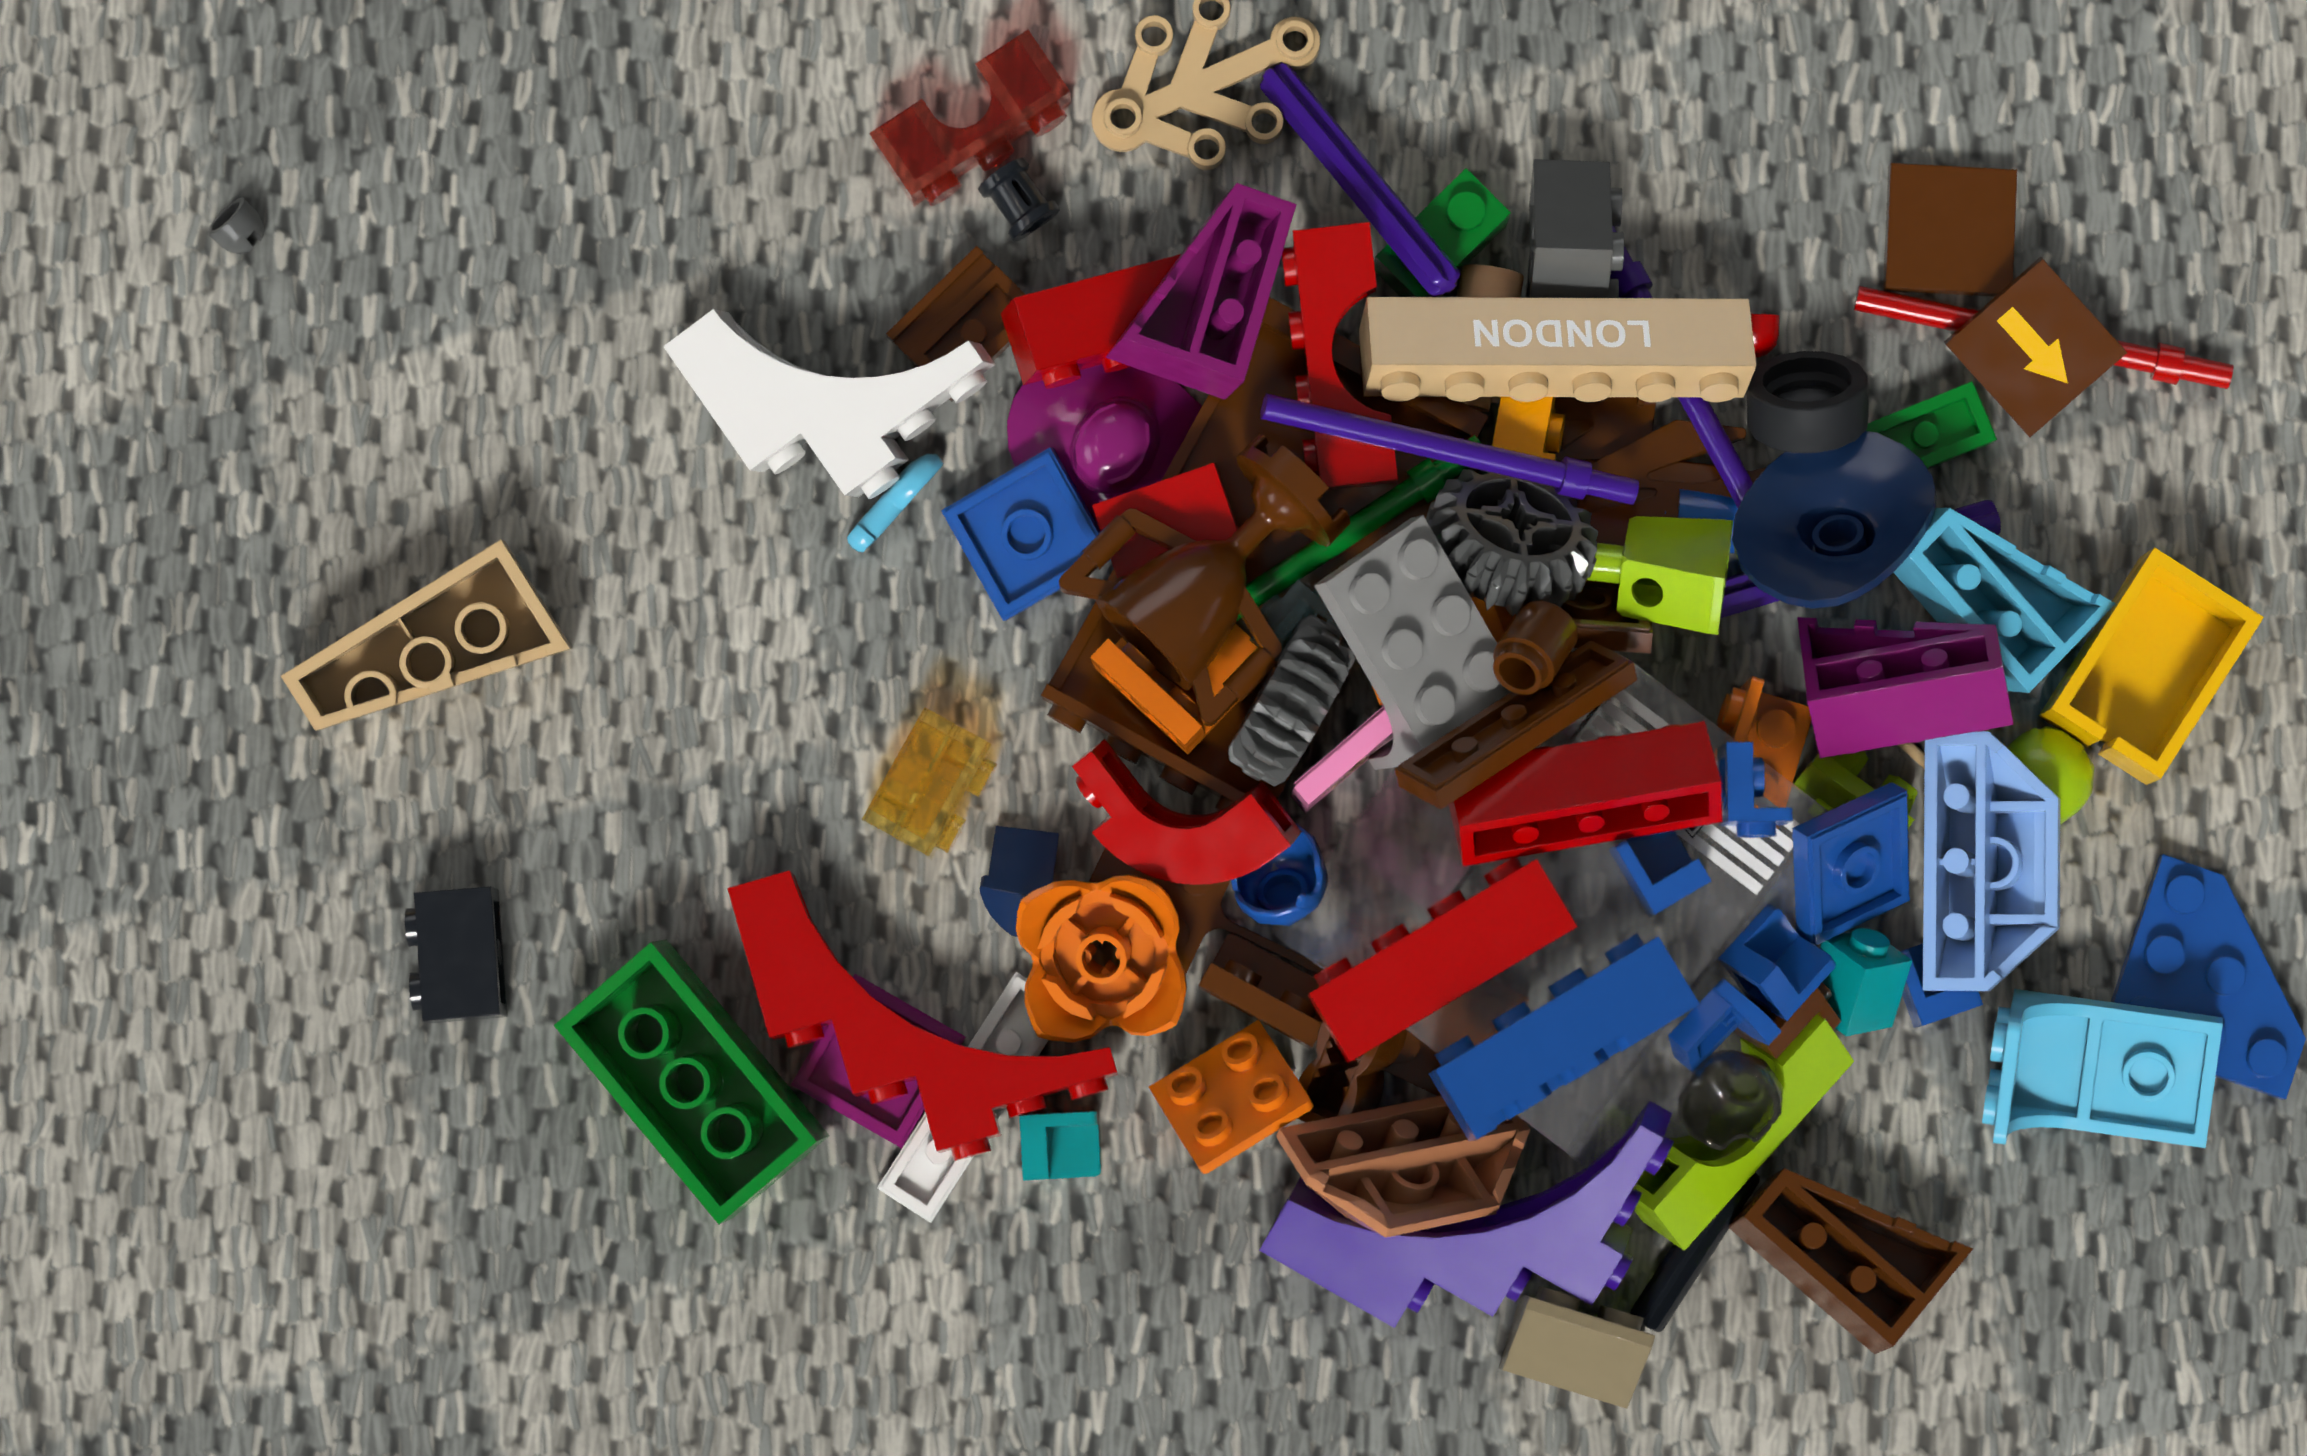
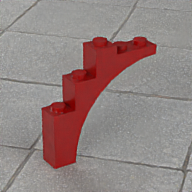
M790 870L727 888L769 1038L773 1040L785 1038L788 1048L796 1047L825 1038L822 1027L833 1024L852 1094L857 1097L868 1094L870 1103L877 1104L907 1095L908 1091L905 1083L916 1080L936 1151L942 1153L951 1150L954 1161L992 1151L989 1139L1002 1135L995 1110L1006 1107L1009 1118L1022 1116L1047 1108L1044 1100L1046 1095L1069 1089L1071 1100H1076L1107 1091L1109 1088L1106 1078L1118 1075L1110 1047L1064 1056H1008L961 1046L918 1028L875 1000L839 963L815 926L796 877Z

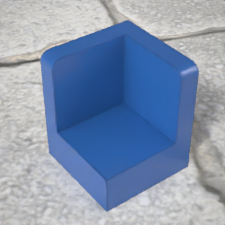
M1674 830L1628 838L1609 850L1648 917L1659 913L1712 881L1699 858L1692 861Z
M1767 904L1718 958L1744 995L1786 1021L1789 1020L1836 967V963L1830 954L1800 937L1782 911L1772 904Z
M1923 943L1900 951L1912 960L1902 996L1914 1028L1983 1005L1978 991H1924Z

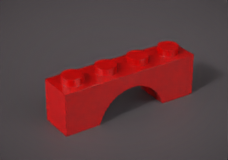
M1370 222L1293 230V247H1285L1283 249L1282 262L1285 286L1298 285L1300 311L1288 312L1292 350L1305 349L1308 374L1295 376L1298 401L1392 423L1390 414L1379 412L1363 405L1344 388L1336 373L1332 357L1334 335L1342 318L1356 303L1376 292L1377 284ZM1315 431V438L1302 440L1305 464L1329 487L1328 490L1397 483L1398 481L1396 456L1393 449Z

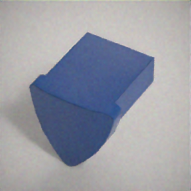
M1722 978L1699 1002L1700 1005L1696 1006L1668 1034L1673 1056L1694 1073L1736 1028L1768 1046L1782 1031L1757 1005L1726 979Z

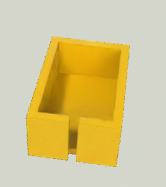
M2155 547L2138 559L2112 600L2116 604L2097 623L2038 715L2056 728L2064 730L2086 747L2098 741L2103 742L2104 745L2098 755L2145 785L2160 780L2264 618Z

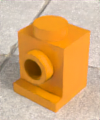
M1501 397L1492 446L1556 461V454L1548 453V451L1560 452L1565 425V415L1555 413L1556 397H1543L1532 402H1521L1511 397Z

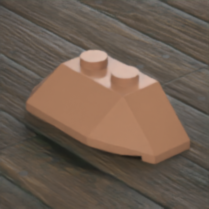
M1436 1096L1281 1127L1276 1138L1307 1186L1348 1219L1387 1238L1497 1214L1531 1129L1519 1113L1511 1119H1506L1496 1125V1129L1478 1140L1469 1141L1443 1097Z

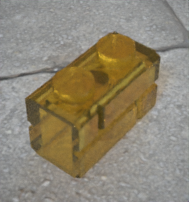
M924 707L862 818L863 822L932 860L938 848L949 853L966 823V819L957 815L969 792L977 797L981 796L997 767V763L988 759L993 751L992 744Z

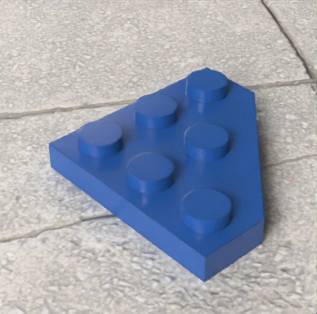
M2164 854L2159 855L2111 1002L2223 1017L2216 1077L2285 1100L2306 1037L2225 876Z

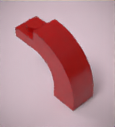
M1105 739L1086 752L1072 765L1079 775L1076 777V783L1083 796L1094 807L1099 809L1103 806L1109 814L1091 833L1107 850L1128 866L1160 880L1180 884L1201 885L1226 882L1239 878L1270 862L1289 848L1301 834V830L1263 781L1220 811L1205 815H1186L1169 810L1151 798Z

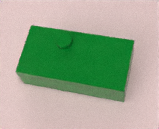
M667 939L650 942L554 1025L718 1224L735 1217L830 1136Z

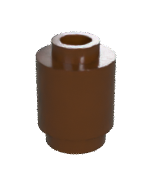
M1532 601L1520 609L1496 645L1493 653V671L1503 687L1516 694L1529 695L1547 687L1552 682L1578 639L1577 627L1570 615L1559 606L1546 601Z

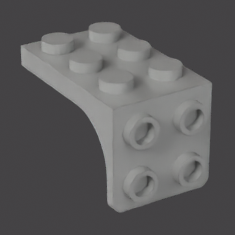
M1423 515L1410 518L1314 585L1379 696L1391 723L1393 739L1368 757L1374 770L1396 768L1405 760L1511 692L1499 683L1493 671V653L1497 642Z

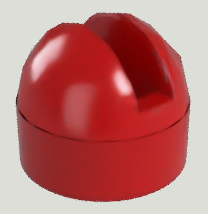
M1751 314L1755 358L1767 355L1776 346L1779 337L1780 315Z

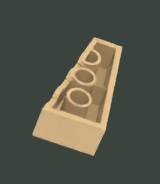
M499 540L281 675V678L314 730L317 731L474 681V679L478 680L536 661V659L539 660V658H546L570 650L572 647L506 542Z

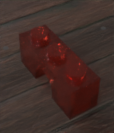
M1028 29L975 63L977 77L991 97L988 111L977 123L964 128L947 126L935 118L924 100L921 99L869 133L873 147L914 207L924 200H927L930 206L943 202L961 188L962 184L958 179L977 165L983 171H988L998 166L1014 153L1015 150L1011 145L1012 142L1031 130L1036 137L1042 136L1066 119L1067 114L1063 109L1071 104L1070 90Z

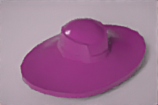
M1101 364L1080 370L1082 377L1072 383L1050 389L1045 388L1043 380L1022 385L1012 400L1007 420L1008 448L1014 466L1017 467L1049 447H1054L1098 527L1099 524L1092 505L1161 481L1202 407L1199 402L1177 383L1134 367L1105 373Z

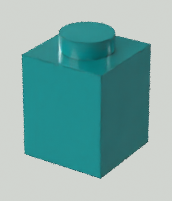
M1858 928L1851 933L1840 934L1822 942L1820 949L1830 954L1836 963L1834 970L1823 981L1832 993V997L1827 1002L1841 1020L1835 1029L1845 1036H1851L1893 1027L1912 960L1890 944V940L1884 934L1872 929Z

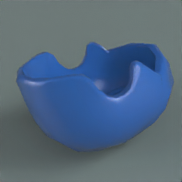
M1297 823L1295 824L1301 830V834L1289 848L1259 869L1231 880L1232 889L1235 892L1234 896L1240 909L1259 924L1291 926L1313 912L1325 895L1328 886V872L1321 849L1315 837ZM1274 863L1278 869L1271 871Z

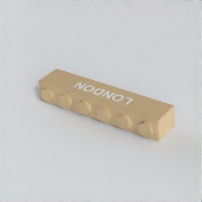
M1367 297L1359 327L1364 396H1383L1387 400L1397 402L1411 400L1415 397H1448L1458 402L1472 401L1479 397H1511L1521 402H1532L1543 397H1575L1583 402L1601 401L1607 397H1638L1646 402H1661L1671 397H1701L1708 402H1725L1733 398H1744L1756 368L1749 299Z

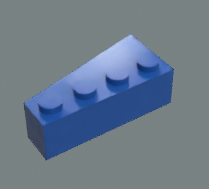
M1638 933L1604 953L1610 963L1609 966L1589 978L1582 967L1578 968L1548 986L1554 999L1532 1012L1527 1003L1523 1001L1491 1021L1497 1030V1033L1477 1045H1474L1470 1036L1467 1035L1435 1054L1441 1067L1429 1073V1076L1469 1141L1478 1140L1496 1129V1125L1524 1112L1545 1099L1559 1087L1580 1078L1609 1060V1057L1631 1047L1700 1005L1659 936L1645 944Z

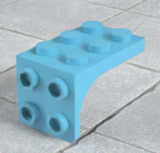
M2014 989L2011 1008L1998 1006L1990 1061L2002 1062L2003 1066L2002 1070L1990 1069L1982 1124L1995 1125L1993 1143L2006 1145L2008 1135L2016 1130L2050 1127L2206 1148L2223 1017Z

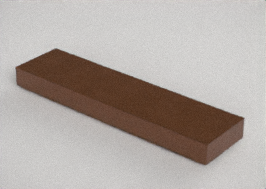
M1588 641L1568 655L1547 687L1529 695L1508 693L1394 768L1399 787L1440 810L1636 682L1637 675L1634 662L1593 641Z

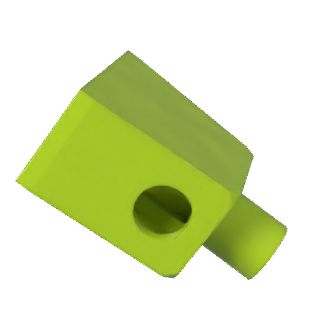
M1645 516L1630 518L1624 546L1597 543L1595 554L1597 560L1592 574L1587 580L1619 584L1617 612L1624 617L1718 635L1728 572L1733 520Z

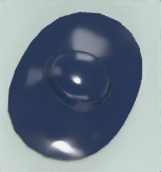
M1864 431L1856 441L1834 450L1818 453H1791L1785 451L1771 462L1755 480L1745 494L1735 514L1732 542L1741 570L1760 590L1786 604L1814 609L1839 606L1857 599L1888 578L1906 560L1924 536L1936 509L1937 495L1932 475L1922 460L1906 446L1877 432Z

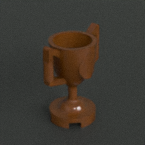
M1259 434L1236 457L1238 466L1252 485L1251 497L1255 504V510L1230 538L1226 540L1195 541L1141 511L1130 508L1121 516L1117 515L1081 551L1082 556L1059 579V589L1061 592L1068 595L1096 599L1100 611L1112 627L1127 643L1129 642L1137 648L1165 678L1185 690L1190 689L1193 685L1200 718L1206 726L1214 725L1237 701L1241 702L1277 665L1276 660L1282 652L1280 641L1246 589V559L1248 555L1275 529H1280L1287 533L1300 531L1312 541L1328 547L1351 524L1350 517L1344 508H1339L1330 517L1319 503L1322 495L1329 487L1295 454L1282 445L1271 457L1267 455L1266 445L1269 442L1263 434ZM1135 532L1168 549V551L1159 554L1126 575L1119 582L1089 577L1096 569L1100 570ZM1240 614L1259 646L1223 682L1224 687L1214 697L1207 667L1215 659Z

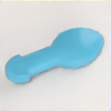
M925 454L915 459L899 474V480L887 489L847 536V541L851 548L858 552H864L879 538L943 466L944 462L937 454Z

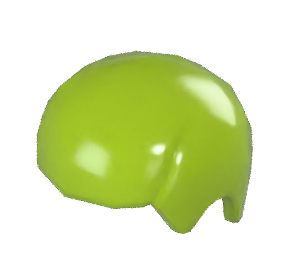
M2045 726L2041 729L2035 727L2022 733L2007 746L2016 757L2060 798V825L2082 809L2093 791L2094 765L2080 741L2060 728Z

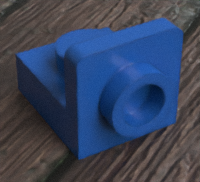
M1726 742L1717 748V767L1722 782V822L1719 823V826H1736V835L1740 838L1775 837L1776 826L1786 825L1793 821V808H1754V797H1763L1765 770L1763 759L1753 758V742Z

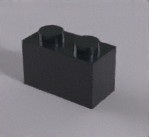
M488 886L415 892V908H406L405 932L408 946L418 947L419 972H410L409 976L410 1001L413 1011L422 1010V1020L428 1023L508 1017L499 890Z

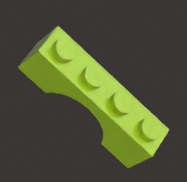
M1816 1014L1777 1059L1742 1037L1740 1038L1742 1053L1740 1073L1735 1088L1724 1107L1708 1124L1698 1131L1679 1138H1669L1674 1142L1658 1172L1652 1175L1644 1170L1635 1184L1634 1188L1642 1192V1195L1634 1211L1643 1223L1684 1251L1690 1246L1854 1063L1853 1058L1826 1019Z

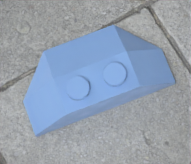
M1980 731L1925 740L1923 990L1991 991L2060 928V798L1993 733Z

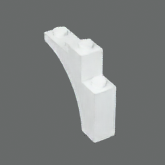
M712 309L663 346L750 471L765 472L770 468L774 474L783 472L806 454L802 445L807 442L844 496L859 497L865 493L868 499L878 496L895 484L900 478L895 470L909 460L895 439L901 435L904 441H908L922 433L936 421L932 411L951 397L957 404L975 394L987 383L982 374L996 365L982 344L967 341L947 355L901 373L863 378L822 375L796 366L775 355L741 328L729 312Z

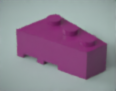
M1236 183L1212 211L1105 358L1226 400L1245 380L1297 204Z
M1797 617L1807 702L1820 758L1853 754L1859 751L1905 743H1916L1934 738L2014 725L1996 625L1915 622L1914 631L1878 630L1876 620L1856 619L1854 629L1825 628L1818 626L1817 618Z

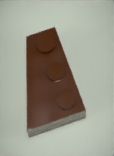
M1788 1169L1780 1170L1765 1180L1729 1224V1229L1873 1354L1894 1347L1973 1248L1957 1241H1947L1916 1227L1917 1224L1903 1218H1893L1860 1204V1200Z

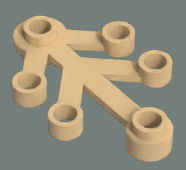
M1194 0L1192 13L1194 23L1171 84L1147 94L1158 57L1166 54L1173 43V30L1170 23L1161 16H1147L1136 27L1135 41L1137 48L1122 88L1105 93L1099 98L1093 108L1092 128L1094 134L1101 144L1113 151L1129 152L1136 150L1144 143H1149L1189 158L1195 167L1202 170L1215 169L1223 162L1226 153V144L1223 136L1216 130L1209 128L1200 129L1193 134L1159 118L1179 109H1184L1247 132L1249 138L1256 143H1272L1278 139L1283 129V116L1275 105L1262 102L1250 106L1217 94V92L1280 63L1288 64L1293 70H1301L1310 66L1319 53L1320 36L1318 30L1305 18H1285L1273 28L1269 40L1204 69L1218 30L1222 29L1229 21L1230 2L1229 0ZM1215 1L1222 6L1224 12L1216 20H1207L1201 16L1199 9L1205 2ZM1150 27H1159L1165 32L1166 39L1159 46H1150L1142 39L1144 31ZM1298 31L1306 37L1307 44L1301 50H1289L1283 43L1284 36L1289 32ZM1119 109L1130 110L1135 116L1134 123L1126 129L1117 128L1111 122V116L1115 111ZM1262 113L1271 115L1276 121V127L1269 133L1256 131L1252 125V120L1255 116ZM1205 139L1214 141L1219 148L1218 154L1212 159L1200 158L1194 150L1199 141Z

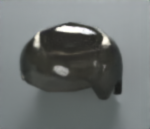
M1736 1050L1716 1051L1708 1056L1693 1073L1690 1072L1678 1097V1118L1689 1135L1706 1146L1721 1151L1725 1150L1733 1141L1741 1138H1750L1753 1143L1758 1142L1770 1130L1772 1124L1777 1121L1783 1108V1086L1766 1060L1757 1055Z

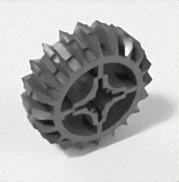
M1463 469L1457 479H1447L1443 489L1439 490L1435 502L1431 503L1426 516L1427 523L1469 596L1485 601L1487 610L1493 605L1505 607L1512 617L1520 608L1532 601H1546L1560 608L1567 600L1575 601L1578 592L1583 590L1587 578H1590L1597 560L1595 554L1597 551L1596 539L1598 531L1590 525L1592 513L1585 509L1577 508V499L1556 494L1555 487L1483 470L1476 473L1472 470Z
M1313 615L1300 621L1282 650L1280 657L1276 660L1277 665L1269 672L1239 725L1228 749L1229 761L1242 768V772L1257 781L1261 779L1272 786L1284 782L1297 765L1339 693L1356 657L1336 624L1329 620L1325 622Z

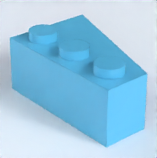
M1936 508L1930 526L1906 560L1893 573L1936 622L1996 625L2008 691L2030 693L2116 603L2100 594H2093L2067 579L2066 574L2054 567L2043 565L2020 552L2014 544L1951 508Z

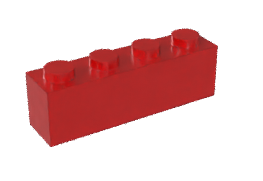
M1705 721L1683 725L1671 724L1654 730L1619 736L1607 735L1590 741L1532 749L1450 803L1449 808L1464 867L1513 857L1722 822V782Z
M1513 857L1483 875L1489 887L1466 900L1461 890H1458L1426 909L1432 921L1409 933L1405 924L1402 923L1370 942L1376 953L1375 955L1354 967L1346 956L1313 976L1319 988L1310 992L1308 997L1347 1063L1578 927L1538 859L1522 866L1518 857Z

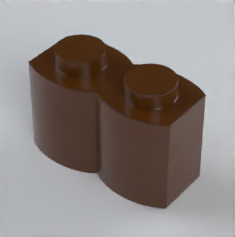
M1322 1022L1317 1037V1058L1305 1068L1299 1078V1082L1313 1103V1108L1297 1119L1306 1123L1378 1108L1384 1089L1383 1071L1400 1054L1407 1037L1408 1028L1347 1063L1325 1024Z

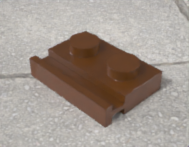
M976 246L903 316L886 335L916 367L923 366L947 355L967 341L982 344L994 361L1010 346L1000 313L1013 298L1026 294Z

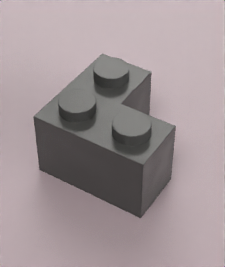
M1533 159L1529 200L1530 253L1526 298H1619L1618 279L1610 278L1611 271H1622L1624 232H1612V226L1620 227L1622 188H1611L1610 162Z

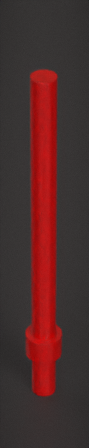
M1864 286L1858 287L1854 305L1855 311L1954 332L1978 312L1973 309ZM2117 340L2126 350L2127 354L2118 360L2114 366L2151 373V380L2177 385L2179 379L2223 389H2228L2234 369L2233 364L2185 355V348L2158 343L2157 348Z

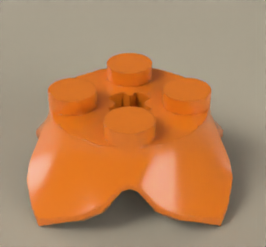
M1129 874L1116 875L1101 882L1090 883L1071 879L1054 881L1033 890L1021 899L1017 910L1016 932L1020 945L1032 958V968L1025 983V1006L1037 1037L1051 1041L1077 1042L1090 1039L1109 1026H1118L1131 1035L1150 1036L1167 1031L1177 1025L1183 1012L1187 984L1185 970L1176 948V941L1180 931L1179 915L1169 894L1162 886L1151 880ZM1098 940L1101 944L1104 941L1112 943L1117 948L1115 956L1120 960V963L1115 965L1110 959L1105 966L1096 963L1093 957L1097 948L1091 942Z

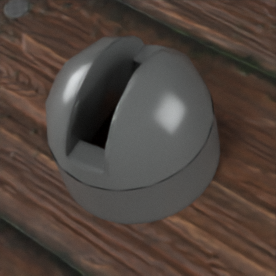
M239 198L229 204L215 218L207 234L228 252L244 254L253 250L247 238L252 235L261 241L264 236V226L257 211L244 198Z

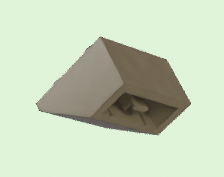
M1541 1286L1538 1287L1535 1298L1521 1294L1499 1369L1627 1409L1655 1339V1335L1640 1331L1644 1318L1602 1305L1597 1317L1578 1312L1581 1299Z

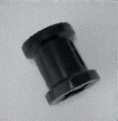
M1024 157L1014 159L1005 164L978 187L982 197H991L1010 224L1011 228L1008 233L1014 242L1022 240L1052 220L1060 211L1055 201H1047L1028 175L1029 164Z

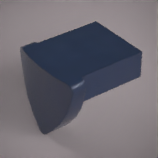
M996 826L989 874L981 877L979 890L984 906L991 917L1011 936L1018 937L1016 920L1021 899L1033 890L1054 881L1059 833Z

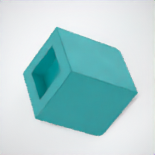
M1097 1111L1019 1116L1023 1181L1096 1177L1101 1173Z

